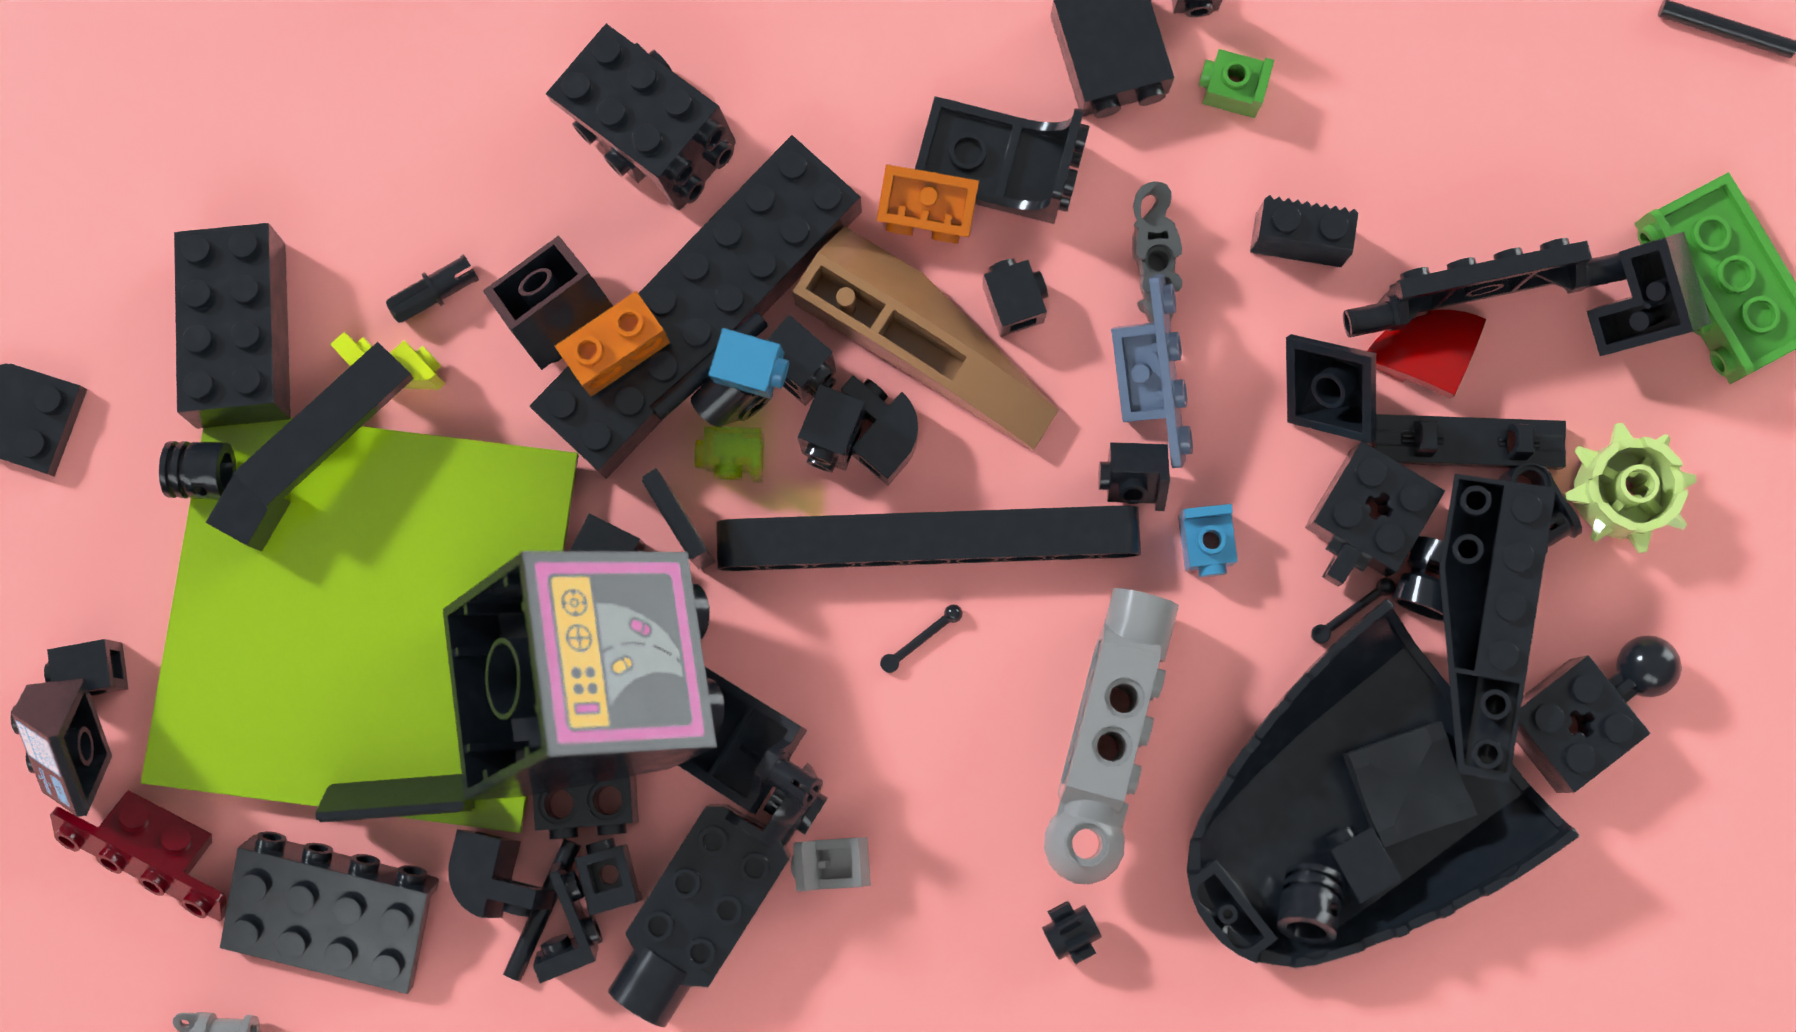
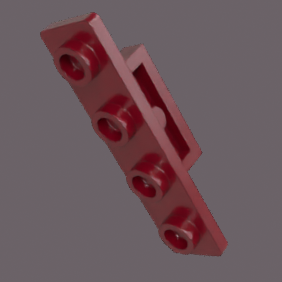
M127 790L99 827L58 806L51 812L50 818L54 837L65 848L75 852L82 849L96 857L97 861L104 868L113 873L120 874L122 871L137 878L139 883L152 894L163 896L166 893L181 901V905L196 917L206 918L209 916L219 922L224 918L227 909L225 894L188 875L212 844V833L130 790Z

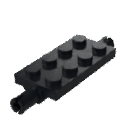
M1559 238L1541 244L1539 246L1540 250L1523 254L1522 248L1517 247L1498 252L1493 255L1494 260L1477 263L1475 257H1468L1447 264V270L1430 273L1429 267H1420L1400 274V280L1389 286L1390 290L1378 303L1343 311V324L1347 337L1351 338L1384 330L1394 331L1403 329L1417 313L1554 284L1565 288L1567 293L1570 294L1583 291L1589 287L1627 279L1619 253L1592 258L1587 240L1570 244L1569 238Z
M705 666L706 679H712L718 684L724 701L723 724L719 733L715 736L717 747L677 766L755 815L773 786L799 802L804 808L810 806L816 797L800 787L801 784L819 793L823 786V781L789 761L807 729Z

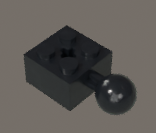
M1650 635L1630 640L1618 654L1616 661L1617 673L1609 679L1606 678L1589 655L1569 659L1523 695L1516 742L1556 793L1577 792L1651 734L1627 702L1636 695L1658 697L1674 688L1681 676L1682 663L1677 650L1665 639ZM1571 716L1575 717L1578 724L1576 733H1570L1568 729L1573 723Z

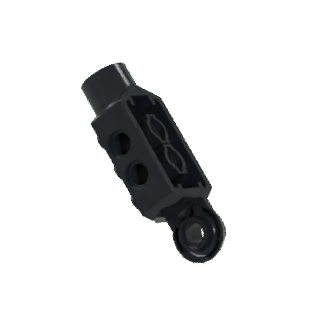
M807 762L803 769L817 777L814 769ZM801 784L800 787L816 797L810 806L804 808L799 802L776 788L763 808L764 811L772 815L767 825L748 813L745 815L730 804L707 805L625 932L633 947V951L608 988V993L611 997L641 1019L655 1026L665 1028L691 986H710L791 858L787 848L788 842L796 830L804 835L806 834L828 797Z

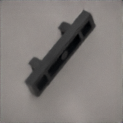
M1376 414V440L1372 443V447L1398 463L1408 465L1515 468L1526 463H1538L1547 470H1561L1566 468V421ZM1508 431H1513L1515 433V446L1508 453Z

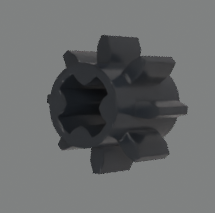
M1066 901L1047 911L1052 922L1041 928L1058 960L1070 955L1073 962L1078 964L1096 954L1091 943L1102 938L1085 904L1073 910L1070 902Z

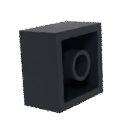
M559 235L483 290L507 327L541 370L549 364L563 359L555 345L613 307L591 274Z

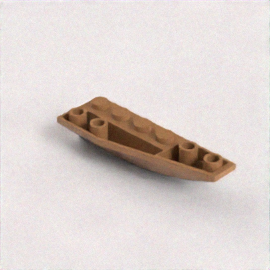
M846 226L816 254L792 291L797 307L1033 451L1059 411L923 273Z

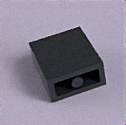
M1053 0L1050 17L1078 109L1084 110L1082 117L1094 114L1095 118H1104L1119 112L1121 106L1138 102L1140 106H1147L1157 103L1166 97L1165 94L1169 93L1175 77L1151 0Z

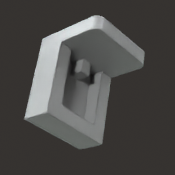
M868 837L794 842L791 872L798 892L871 886Z

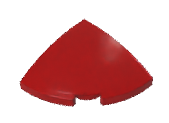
M1430 310L1426 315L1413 318L1403 329L1385 330L1371 344L1367 351L1376 353V370L1401 382L1409 379L1451 399L1455 396L1468 368L1486 319L1476 314L1458 310Z

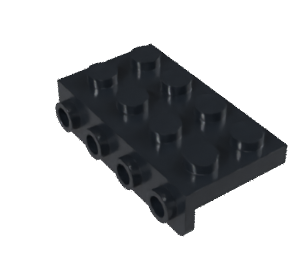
M264 831L253 835L237 848L220 942L221 949L405 994L410 992L414 986L430 899L438 887L439 879L437 877L427 875V871L421 867L404 865L399 868L381 864L380 859L372 855L355 854L348 856L333 852L334 849L326 844L307 843L303 845L287 841L285 835L271 831Z

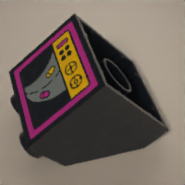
M522 551L443 609L465 801L523 797L667 770L717 747L715 736L719 733L723 724L724 701L718 684L712 679H706L701 640L708 629L710 609L704 589L698 584H692L688 552Z

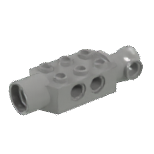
M1113 588L1106 618L1094 648L1059 784L1058 796L1060 801L1057 813L1051 818L1044 835V851L1049 865L1060 877L1074 884L1091 885L1107 879L1118 869L1124 856L1125 836L1123 826L1129 806L1124 801L1126 794L1134 795L1136 792L1142 768L1141 765L1134 764L1137 750L1142 745L1147 746L1154 721L1153 717L1146 716L1149 702L1153 701L1154 698H1159L1165 679L1166 670L1158 667L1160 662H1165L1179 605L1171 600L1136 590ZM1113 688L1121 689L1128 695L1130 702L1127 712L1120 713L1111 706L1109 699ZM1102 735L1112 737L1117 743L1118 753L1112 761L1103 759L1098 752L1097 742ZM1083 829L1093 831L1098 839L1096 853L1088 858L1079 857L1072 847L1075 834Z

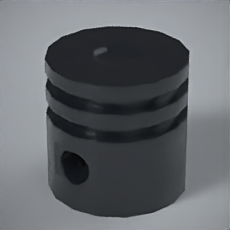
M168 441L165 443L159 459L158 471L161 491L168 498L219 500L233 477V472L236 471V459L232 446L224 442L193 441L190 443L188 441Z
M1314 863L1290 865L1285 873L1277 929L1288 938L1303 943L1325 944L1334 941L1337 936L1345 879L1334 869Z

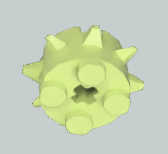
M1616 423L1613 427L1609 445L1598 451L1581 446L1575 449L1574 452L1582 464L1574 480V489L1564 493L1565 500L1573 502V506L1579 510L1581 517L1593 528L1590 537L1593 541L1597 542L1605 536L1618 539L1627 538L1638 553H1644L1648 551L1652 530L1666 525L1682 530L1686 528L1687 523L1680 515L1688 496V489H1684L1696 483L1697 479L1696 475L1681 471L1680 467L1683 466V463L1669 447L1671 438L1668 435L1664 434L1656 440L1651 437L1633 438L1623 423ZM1626 481L1633 485L1629 492L1626 488Z

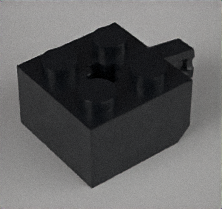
M1361 441L1348 452L1305 526L1307 530L1329 542L1325 550L1334 554L1321 577L1339 587L1344 584L1354 567L1363 572L1369 566L1385 577L1397 573L1445 493V490L1365 442ZM1371 502L1378 505L1377 512L1380 516L1375 519L1369 516L1371 507L1368 504Z

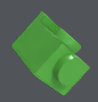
M1219 49L1214 61L1205 60L1198 86L1206 88L1202 104L1256 118L1264 101L1274 60L1265 58L1263 61ZM1228 75L1242 78L1243 80L1240 82H1234L1228 77Z

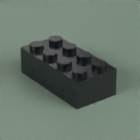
M269 223L174 232L177 413L196 429L290 420L285 242Z

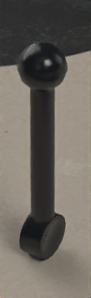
M1387 577L1381 578L1374 590L1326 625L1319 624L1314 626L1311 630L1312 640L1318 644L1327 642L1330 639L1331 632L1382 595H1391L1395 590L1394 581Z
M956 604L947 606L941 618L894 655H884L880 661L882 670L887 673L895 672L899 668L901 660L948 623L960 621L963 616L961 607Z

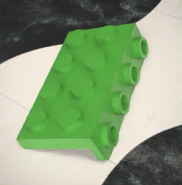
M1729 172L1659 209L1656 208L1648 212L1634 223L1638 230L1637 236L1640 244L1680 232L1685 233L1711 324L1694 331V333L1701 335L1710 351V361L1714 369L1720 375L1725 376L1729 384L1796 350V282Z

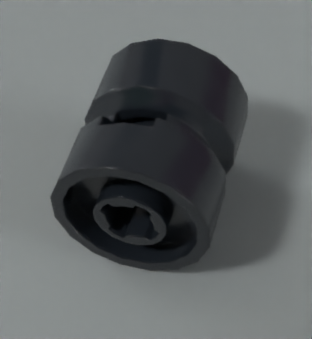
M1419 536L1406 561L1411 571L1401 575L1392 600L1397 605L1413 613L1444 622L1440 579L1425 574L1426 570L1440 575L1439 567L1444 541Z

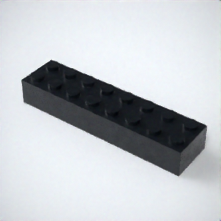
M791 135L638 293L664 329L670 343L592 397H590L569 366H567L529 407L596 471L607 479L663 421L652 412L649 406L717 347L723 328L735 331L755 312L763 316L803 275L816 254L844 226L848 228L862 213L861 196L798 139Z

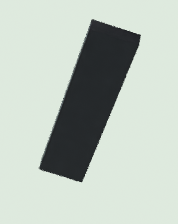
M379 342L375 343L234 471L233 474L271 510L414 378Z

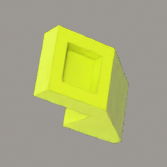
M343 332L330 344L350 366L372 347L364 337L356 342L346 332ZM404 340L390 352L414 378L403 389L439 390L446 384L436 373L442 365L423 345L418 350H414Z

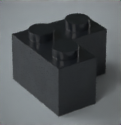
M1680 232L1619 251L1632 296L1586 311L1600 357L1694 332L1711 324L1685 233Z

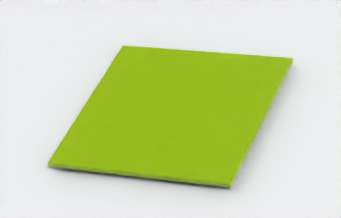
M293 418L290 420L203 428L201 442L229 443L234 450L237 470ZM362 426L284 497L291 503L263 551L249 547L205 523L218 500L191 498L140 784L318 807L326 789L332 784L462 774L443 609L522 551H565L579 454ZM527 796L474 800L475 809L468 812L404 816L401 818L522 833Z

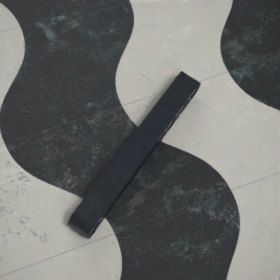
M1129 505L725 519L716 522L717 570L721 571L1108 559L1141 555L1139 507Z

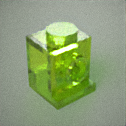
M704 426V439L695 441V468H705L707 472H714V478L720 480H741L742 473H750L753 482L763 483L765 436L762 428Z

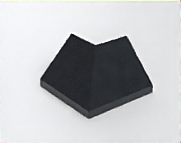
M1293 334L1287 336V423L1372 444L1376 440V353Z

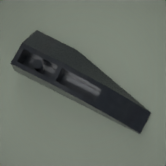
M1454 474L1439 574L1458 774L1510 782L1556 488Z

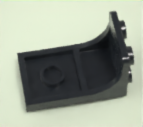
M607 23L545 93L550 102L642 171L660 189L669 204L678 211L684 208L686 204H691L699 198L704 190L706 180L716 169L723 168L730 161L734 153L736 140L720 106Z
M934 96L915 169L979 180L976 205L1055 224L1058 210L1068 211L1078 170L1070 169L1069 167L1079 168L1090 126L1081 124L1084 110L1077 108L1074 109L1073 116L1069 120L1041 122Z

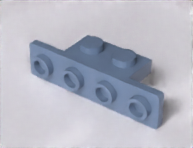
M1156 274L1149 279L1154 322L1113 327L1111 332L1122 421L1133 422L1166 418L1171 466L1173 469L1182 468L1186 462V455L1193 454V440L1190 426H1183L1181 408L1187 407V389L1185 380L1177 379L1175 361L1182 360V346L1179 332H1171L1169 313H1176L1175 289L1173 284L1166 285L1164 274Z

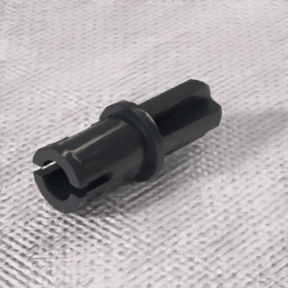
M463 254L460 258L430 275H427L426 272L422 273L423 279L387 298L385 302L393 318L398 323H403L436 303H439L440 306L444 305L443 299L473 282H478L479 278L473 268L455 277L456 274L471 266Z

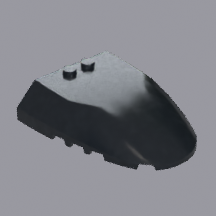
M1384 599L1343 634L1304 672L1276 703L1222 777L1200 814L1192 833L1187 862V876L1191 897L1197 912L1209 930L1223 945L1237 955L1256 964L1265 963L1292 968L1314 966L1365 951L1368 947L1392 938L1403 937L1418 927L1455 914L1457 909L1482 896H1489L1580 837L1575 828L1564 821L1533 789L1513 763L1509 783L1460 774L1472 799L1477 815L1385 847L1402 880L1361 904L1346 905L1342 899L1337 936L1334 941L1325 944L1303 943L1288 938L1277 929L1286 869L1290 865L1297 863L1323 865L1317 852L1330 846L1326 839L1329 835L1351 824L1355 830L1370 827L1344 760V753L1432 722L1442 721L1457 766L1450 685L1416 645L1389 599Z

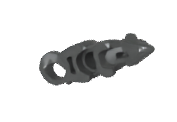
M1159 181L1149 182L1141 186L1133 202L1134 215L1137 221L1133 225L1132 255L1138 266L1140 274L1139 286L1144 298L1137 302V306L1141 312L1145 313L1149 323L1154 322L1149 279L1153 275L1164 274L1166 285L1173 284L1175 292L1182 288V279L1179 274L1175 273L1176 258L1182 254L1180 235L1175 223L1165 216L1171 204L1172 192L1167 184ZM1152 195L1156 201L1149 212L1142 218V200ZM1169 313L1170 324L1174 313Z

